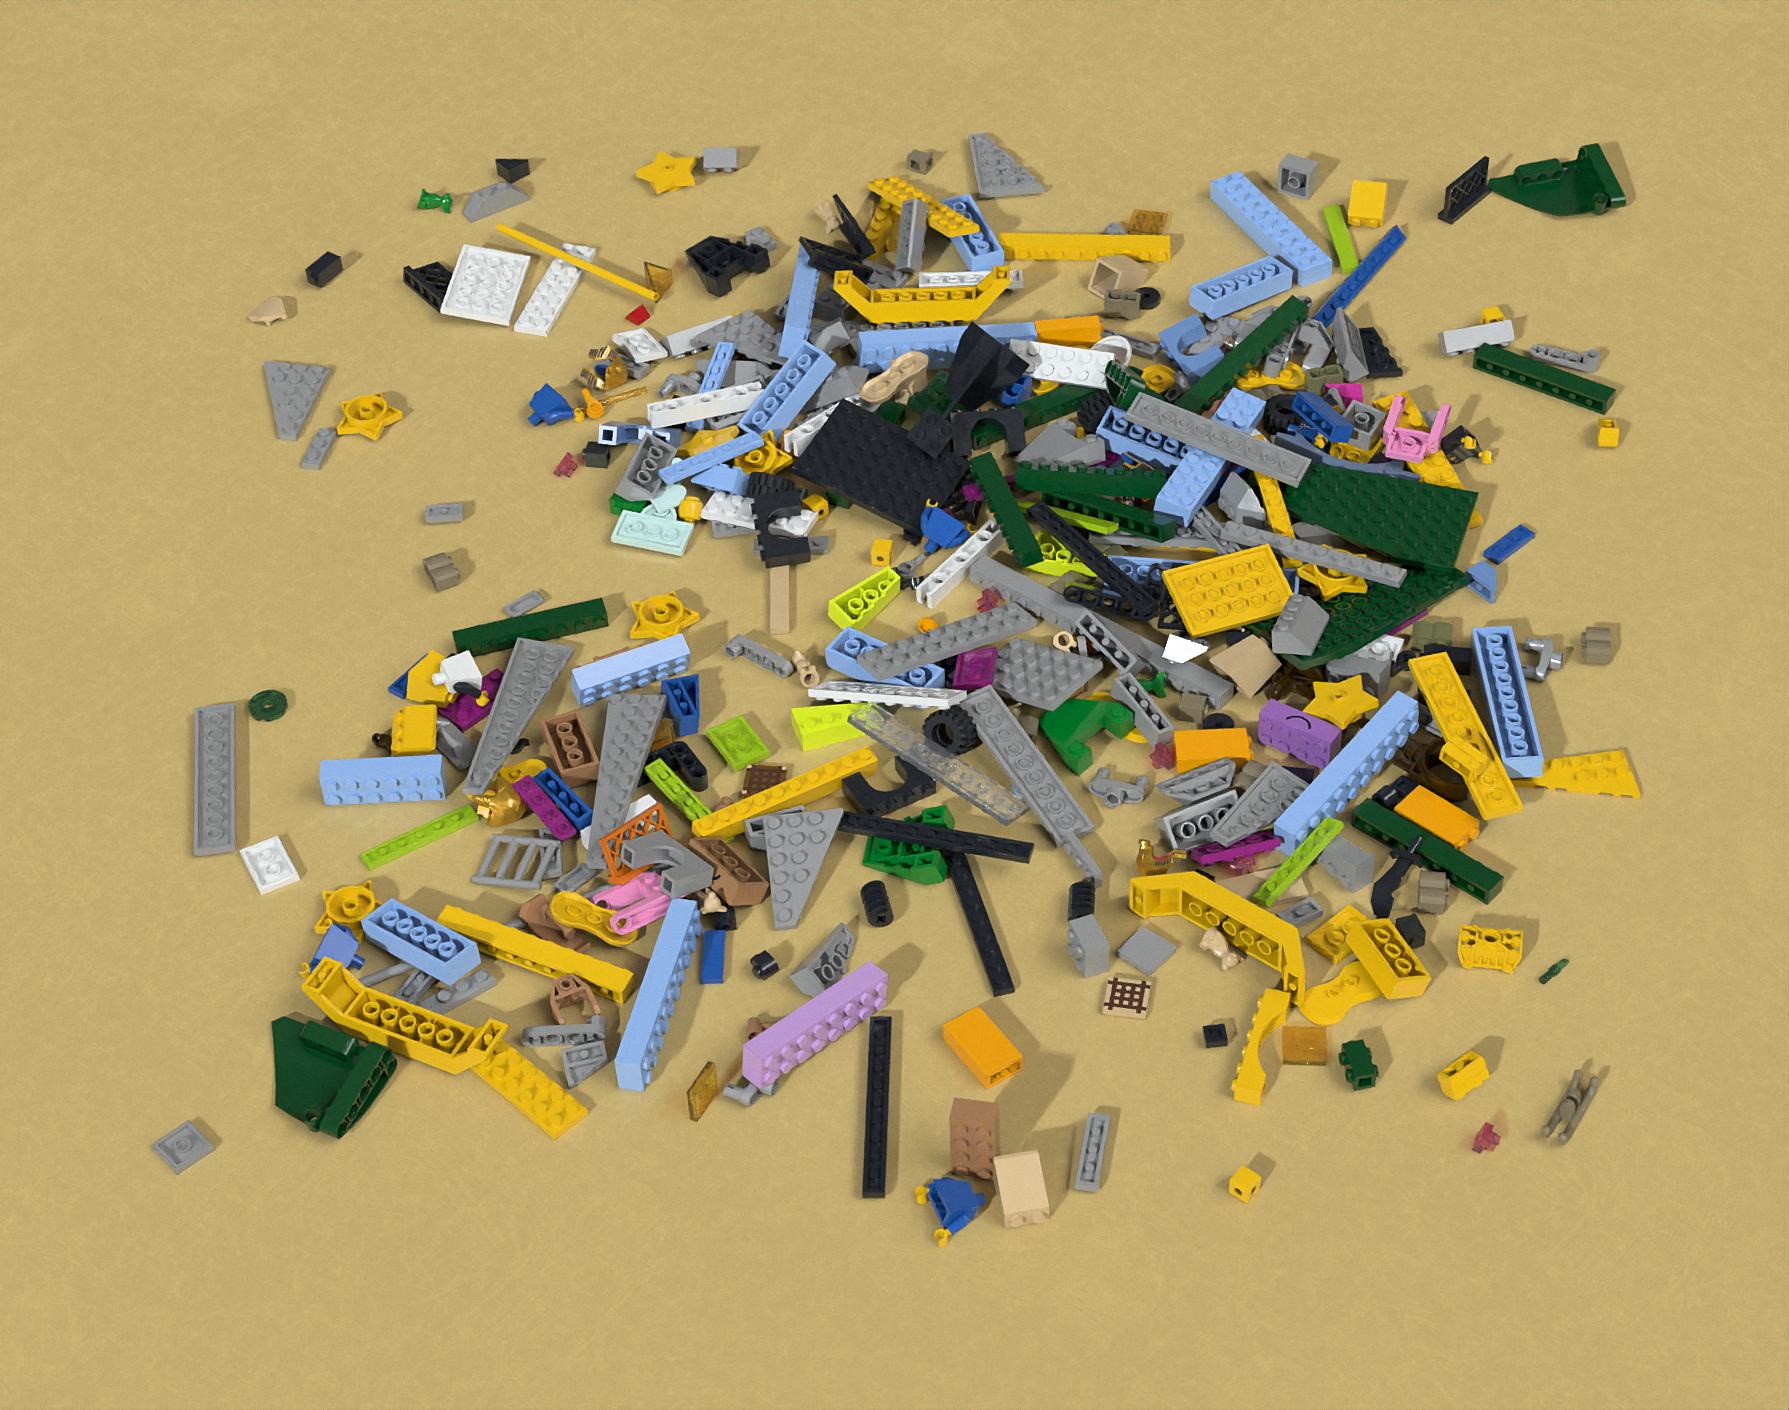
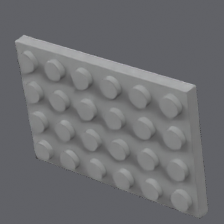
M1014 638L998 651L992 687L999 696L1054 711L1103 668V664L1100 660Z

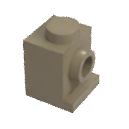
M914 149L907 156L908 170L926 175L934 166L933 152L925 153Z

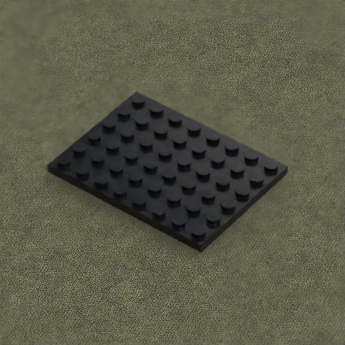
M842 398L793 465L791 473L923 538L921 514L925 509L927 500L930 499V505H935L938 502L937 507L942 510L968 472L971 462L964 457L954 455L953 452L945 448L935 459L906 437L910 432L909 430Z

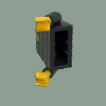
M1463 425L1454 429L1441 440L1440 446L1443 453L1454 464L1469 457L1476 459L1482 457V463L1492 464L1493 456L1491 452H1482L1475 435Z

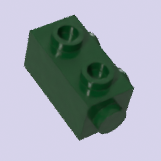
M1363 1039L1342 1043L1341 1053H1338L1340 1065L1345 1067L1346 1081L1351 1083L1354 1091L1375 1087L1379 1072L1377 1065L1371 1061L1372 1054L1370 1048H1366Z

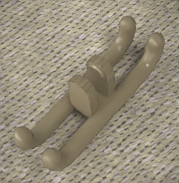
M1574 1071L1571 1083L1547 1125L1541 1128V1135L1544 1138L1551 1136L1562 1118L1569 1121L1564 1132L1558 1135V1143L1561 1145L1568 1143L1596 1093L1599 1084L1597 1077L1594 1076L1590 1079L1588 1089L1581 1100V1094L1577 1089L1581 1082L1582 1071Z

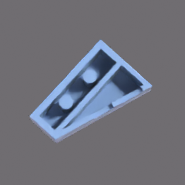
M720 463L719 466L715 465L693 474L691 482L714 491L749 498L745 495L749 475L743 473L742 468L733 466L730 469V466Z

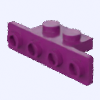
M530 775L513 783V787L558 841L562 843L577 833V830L567 820L563 812L555 806L550 797L544 793Z

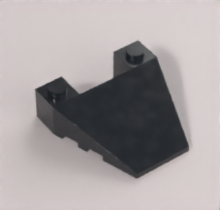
M709 236L685 250V254L707 291L719 298L732 291L730 279L744 270L748 269L756 274H760L771 267L768 250L753 243L749 246L744 245L742 241L733 243L729 242V239Z

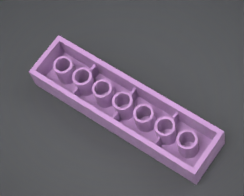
M869 961L743 1045L742 1075L761 1090L765 1086L772 1084L781 1075L788 1073L799 1063H803L815 1052H819L830 1042L837 1040L846 1031L853 1029L861 1021L868 1019L870 1015L877 1010H881L886 1005L888 974Z

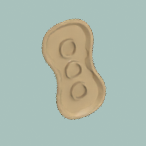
M910 351L900 355L886 371L867 381L863 385L861 392L858 393L859 396L872 404H880L889 400L904 383L926 370L929 361L928 356L918 351Z

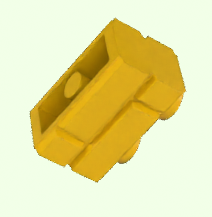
M1455 735L1441 748L1439 756L1441 761L1471 782L1486 770L1489 761L1484 751L1477 750L1467 739L1460 738L1458 735Z
M1472 1050L1436 1074L1444 1095L1455 1101L1465 1097L1467 1092L1474 1087H1479L1485 1079L1490 1077L1484 1058Z

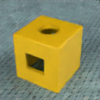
M1497 306L1481 310V325L1504 321V315Z
M814 493L802 500L804 510L808 509L818 512V520L816 522L829 515L828 501L818 493Z
M874 539L871 549L872 565L890 566L894 554L893 541Z
M1242 1165L1229 1181V1193L1248 1203L1260 1190L1261 1176Z

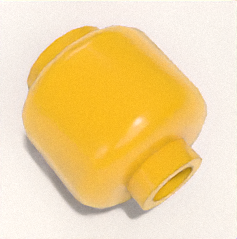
M685 496V499L680 501L678 516L684 519V522L695 524V521L701 520L703 503L700 502V498Z

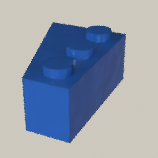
M1022 375L1019 380L991 400L1004 408L1028 400L1033 393L1032 377Z
M699 674L662 680L660 695H666L667 697L665 709L679 737L697 734L700 718Z

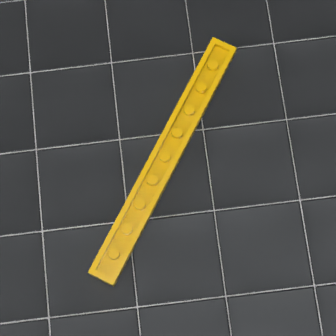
M1263 434L1253 436L1258 439L1264 440ZM1253 470L1272 533L1296 539L1278 481ZM1279 555L1283 569L1302 566V561Z

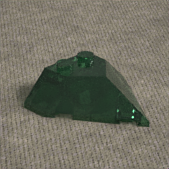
M943 370L938 371L922 391H916L908 399L907 406L919 416H922L929 407L942 417L954 400L952 396L944 391L948 375ZM960 402L953 410H962L963 412H970V410L966 408L964 405H962Z

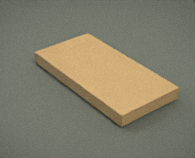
M1279 867L1215 881V883L1222 885L1224 888L1252 903L1251 897ZM1300 875L1270 907L1308 898L1309 893Z

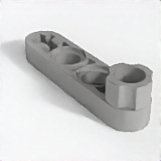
M1537 344L1531 346L1529 357L1532 360L1586 373H1595L1598 371L1600 354L1594 349L1580 354Z
M737 634L723 647L724 652L731 659L742 655L782 678H786L793 672V666L787 659L741 634Z
M592 1015L591 1018L587 1019V1024L526 1027L522 1030V1043L528 1047L583 1045L602 1040L605 1041L606 1019L600 1015Z

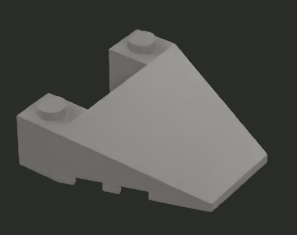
M1060 418L1057 422L1050 423L1014 459V463L1017 464V462L1028 460L1032 463L1049 462L1055 465L1067 463L1070 466L1083 463L1089 466L1106 461L1104 440L1095 434H1089L1085 438L1077 439L1076 424L1067 418Z

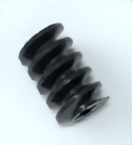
M880 880L866 883L861 888L860 895L869 924L878 928L890 925L894 920V915L885 884Z
M1077 882L1070 886L1068 922L1090 914L1094 915L1095 886L1093 884Z

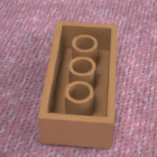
M579 710L541 719L543 739L558 777L569 788L597 781L600 763Z
M695 837L690 839L687 849L714 868L712 885L710 887L724 899L727 905L734 907L737 905L750 906L761 903L769 883L722 837Z
M954 1097L949 1117L951 1173L959 1176L994 1180L993 1157L1000 1156L999 1103Z

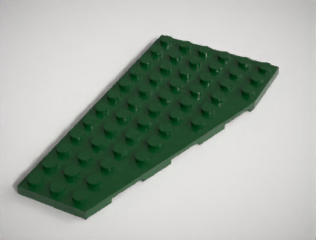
M1312 462L1298 488L1277 480L1286 510L1290 516L1312 526L1315 524L1340 535L1341 539L1363 549L1367 547L1390 557L1394 563L1452 574L1479 492ZM1251 470L1246 483L1252 488L1259 502L1263 503L1254 472Z
M1404 565L1399 568L1406 569L1407 576L1399 588L1364 578L1368 586L1367 593L1342 592L1325 602L1322 601L1320 593L1310 595L1309 597L1328 613L1330 618L1312 656L1277 654L1299 670H1308L1311 667L1323 665L1335 659H1342L1344 656L1353 654L1468 584L1469 576L1457 568H1454L1452 574ZM1279 616L1241 627L1259 639L1263 637L1270 644L1269 648L1272 649V630Z

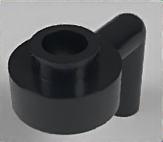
M897 567L891 568L899 575ZM924 576L900 581V590L911 587V590H916V587L925 580Z
M1409 650L1400 652L1397 656L1396 665L1395 661L1391 660L1390 676L1394 677L1401 670L1411 671L1408 664L1404 663L1409 661V659L1416 658L1415 653Z

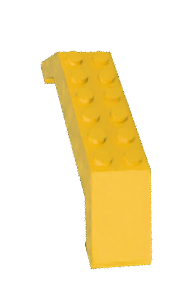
M1010 265L993 266V270L976 286L870 289L853 275V270L835 271L834 290L871 323L884 324L885 322L900 324L902 322L919 323L920 321L934 323L937 321L954 322L955 320L969 322L976 320L1009 286Z
M1195 871L1135 877L1130 880V911L1144 919L1152 916L1179 915L1206 931L1212 926L1216 927L1225 936L1229 944L1281 972L1284 983L1283 991L1291 993V1002L1300 1007L1304 1004L1306 974L1297 927Z
M325 956L301 986L302 991L345 1033L368 1042L375 1041L390 1047L394 1052L454 1075L487 1060L509 1029L508 1024L489 1018L485 1024L472 1027L365 987L343 966V963Z

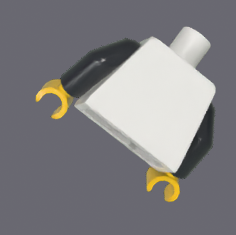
M469 650L460 654L451 653L441 661L440 673L432 674L434 685L445 684L449 693L470 695L482 707L489 702V699L486 698L488 693L486 691L481 692L482 675Z

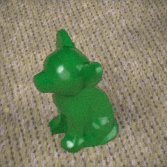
M423 188L417 209H434L440 206L444 212L450 214V207L454 200L450 197L449 193L439 196L438 194L428 193Z
M1164 672L1158 673L1151 680L1136 679L1146 692L1152 690L1159 697H1166L1164 692L1165 681L1163 680L1166 674Z

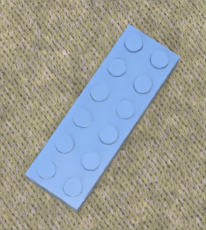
M964 194L939 200V202L956 210L959 214L964 215V217L973 220V222L979 225V232L950 237L969 271H992L993 266H1004V250L971 195Z
M1272 256L1264 257L1191 286L1189 305L1209 319H1217L1291 289L1293 270Z
M803 340L737 425L746 434L755 431L759 436L768 430H772L775 441H777L836 366V363L825 352Z
M1110 405L1095 434L1104 440L1105 449L1120 455L1125 452L1138 461L1172 475L1192 446L1125 420L1126 411Z
M849 626L825 649L826 666L863 683L940 689L945 687V671L934 664H928L878 681L856 662L857 655L888 644ZM915 705L916 707L924 710V708H921L920 705Z
M681 633L573 669L571 688L578 705L588 706L597 700L609 699V694L627 693L632 688L638 686L645 687L650 682L662 681L674 674H683L688 670L691 653Z
M442 755L321 760L319 780L325 805L446 800L447 778Z
M393 898L361 920L366 940L449 986L481 963L477 943Z

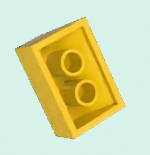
M436 705L405 706L393 715L391 757L428 755L435 750Z

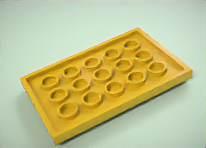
M1269 544L1166 570L1161 575L1191 639L1280 616L1289 596L1294 595Z

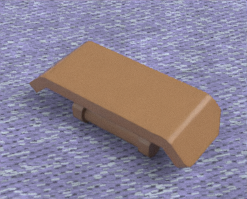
M538 894L523 904L519 915L522 921L538 938L552 941L556 945L565 948H571L581 954L591 948L590 942L585 941L573 927L562 925L553 918L550 903H548L545 895Z

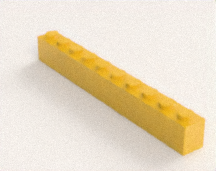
M999 233L998 242L1004 250V259L1096 261L1097 257L1124 254L1134 261L1170 262V235Z
M865 746L693 821L691 837H722L724 840H727L745 832L744 820L807 805L841 790L842 779L857 772H860L865 779L875 775L878 759L869 746Z
M446 905L436 922L477 943L478 951L553 979L572 973L587 984L594 994L623 1005L635 987L634 973L626 968L616 967L609 962H603L590 955L575 952L571 948L556 945L552 941H545L533 934H526L514 927L502 925L495 920L491 921L478 914L466 912L459 907Z

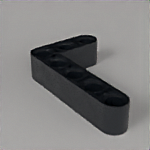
M1153 563L1147 570L1143 589L1147 591L1149 588H1155L1157 592L1152 597L1159 602L1164 580L1161 575L1153 577L1151 573L1156 569L1161 572L1165 570L1161 564ZM1073 581L1067 582L1063 587V596L1066 601L1146 621L1153 619L1157 609L1143 616L1134 607L1131 609L1123 608V604L1127 601L1115 591ZM1069 588L1077 590V593L1073 596L1068 595L1066 592ZM1087 593H1094L1096 595L1093 600L1085 598ZM1107 597H1112L1115 601L1113 604L1107 605L1104 603V600Z
M676 741L648 754L644 767L660 758L673 772L677 770L693 791L702 792L708 788L707 770L685 742ZM644 768L637 788L652 782L644 773Z

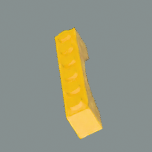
M1266 988L1264 996H1259L1257 1004L1259 1011L1254 1012L1252 1020L1254 1027L1249 1028L1247 1035L1249 1043L1248 1045L1244 1044L1242 1051L1244 1059L1239 1061L1237 1066V1074L1239 1075L1238 1078L1234 1077L1231 1090L1235 1091V1101L1257 1106L1261 1105L1266 1086V1074L1261 1068L1258 1052L1267 1036L1276 1028L1286 1023L1291 1006V993Z

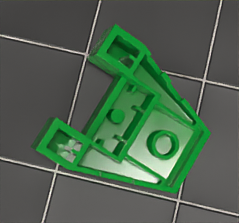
M1068 698L1054 711L1048 710L1039 718V728L1046 739L1052 744L1054 751L1058 753L1063 764L1078 776L1093 764L1091 749L1084 743L1100 729L1105 728L1121 740L1135 728L1133 713L1115 702Z
M947 805L926 808L918 816L913 818L907 816L904 818V821L948 829H954L955 819ZM870 836L867 838L862 862L865 867L923 885L945 882L947 865L938 850L932 851V847Z

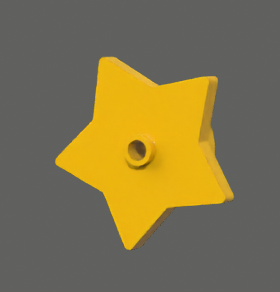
M659 151L653 163L636 170V177L649 181L657 194L677 191L685 186H695V179L691 171L696 164V157L675 158Z
M382 392L374 395H362L351 401H341L340 406L344 418L336 428L337 434L360 433L377 441L384 427L402 419L403 412L388 406Z
M735 425L716 431L698 430L691 441L677 447L676 456L692 457L733 440L739 433L738 426Z
M768 430L760 436L764 440L763 446L734 457V466L742 468L743 473L749 476L751 472L775 475L794 462L790 455L777 448L772 430Z
M1322 544L1323 547L1333 549L1326 544ZM1334 549V550L1341 551V552H1344V553L1352 554V553H1350V552H1348V551H1346V550H1343V549ZM1352 554L1363 558L1367 557L1366 554ZM1311 563L1297 568V575L1317 586L1324 602L1342 592L1367 593L1368 586L1364 578Z
M674 590L666 595L650 597L645 601H633L631 606L637 620L630 631L631 639L655 637L663 640L680 634L682 629L698 622L700 614L683 607Z
M1357 675L1339 683L1313 682L1315 698L1302 712L1338 726L1343 730L1348 724L1360 719L1364 712L1378 708L1379 700L1363 691L1362 677Z
M368 880L359 886L343 887L337 891H322L326 911L314 927L316 934H324L320 926L327 927L325 920L331 919L333 924L337 923L349 927L360 945L365 938L361 920L383 905L374 897L372 881Z

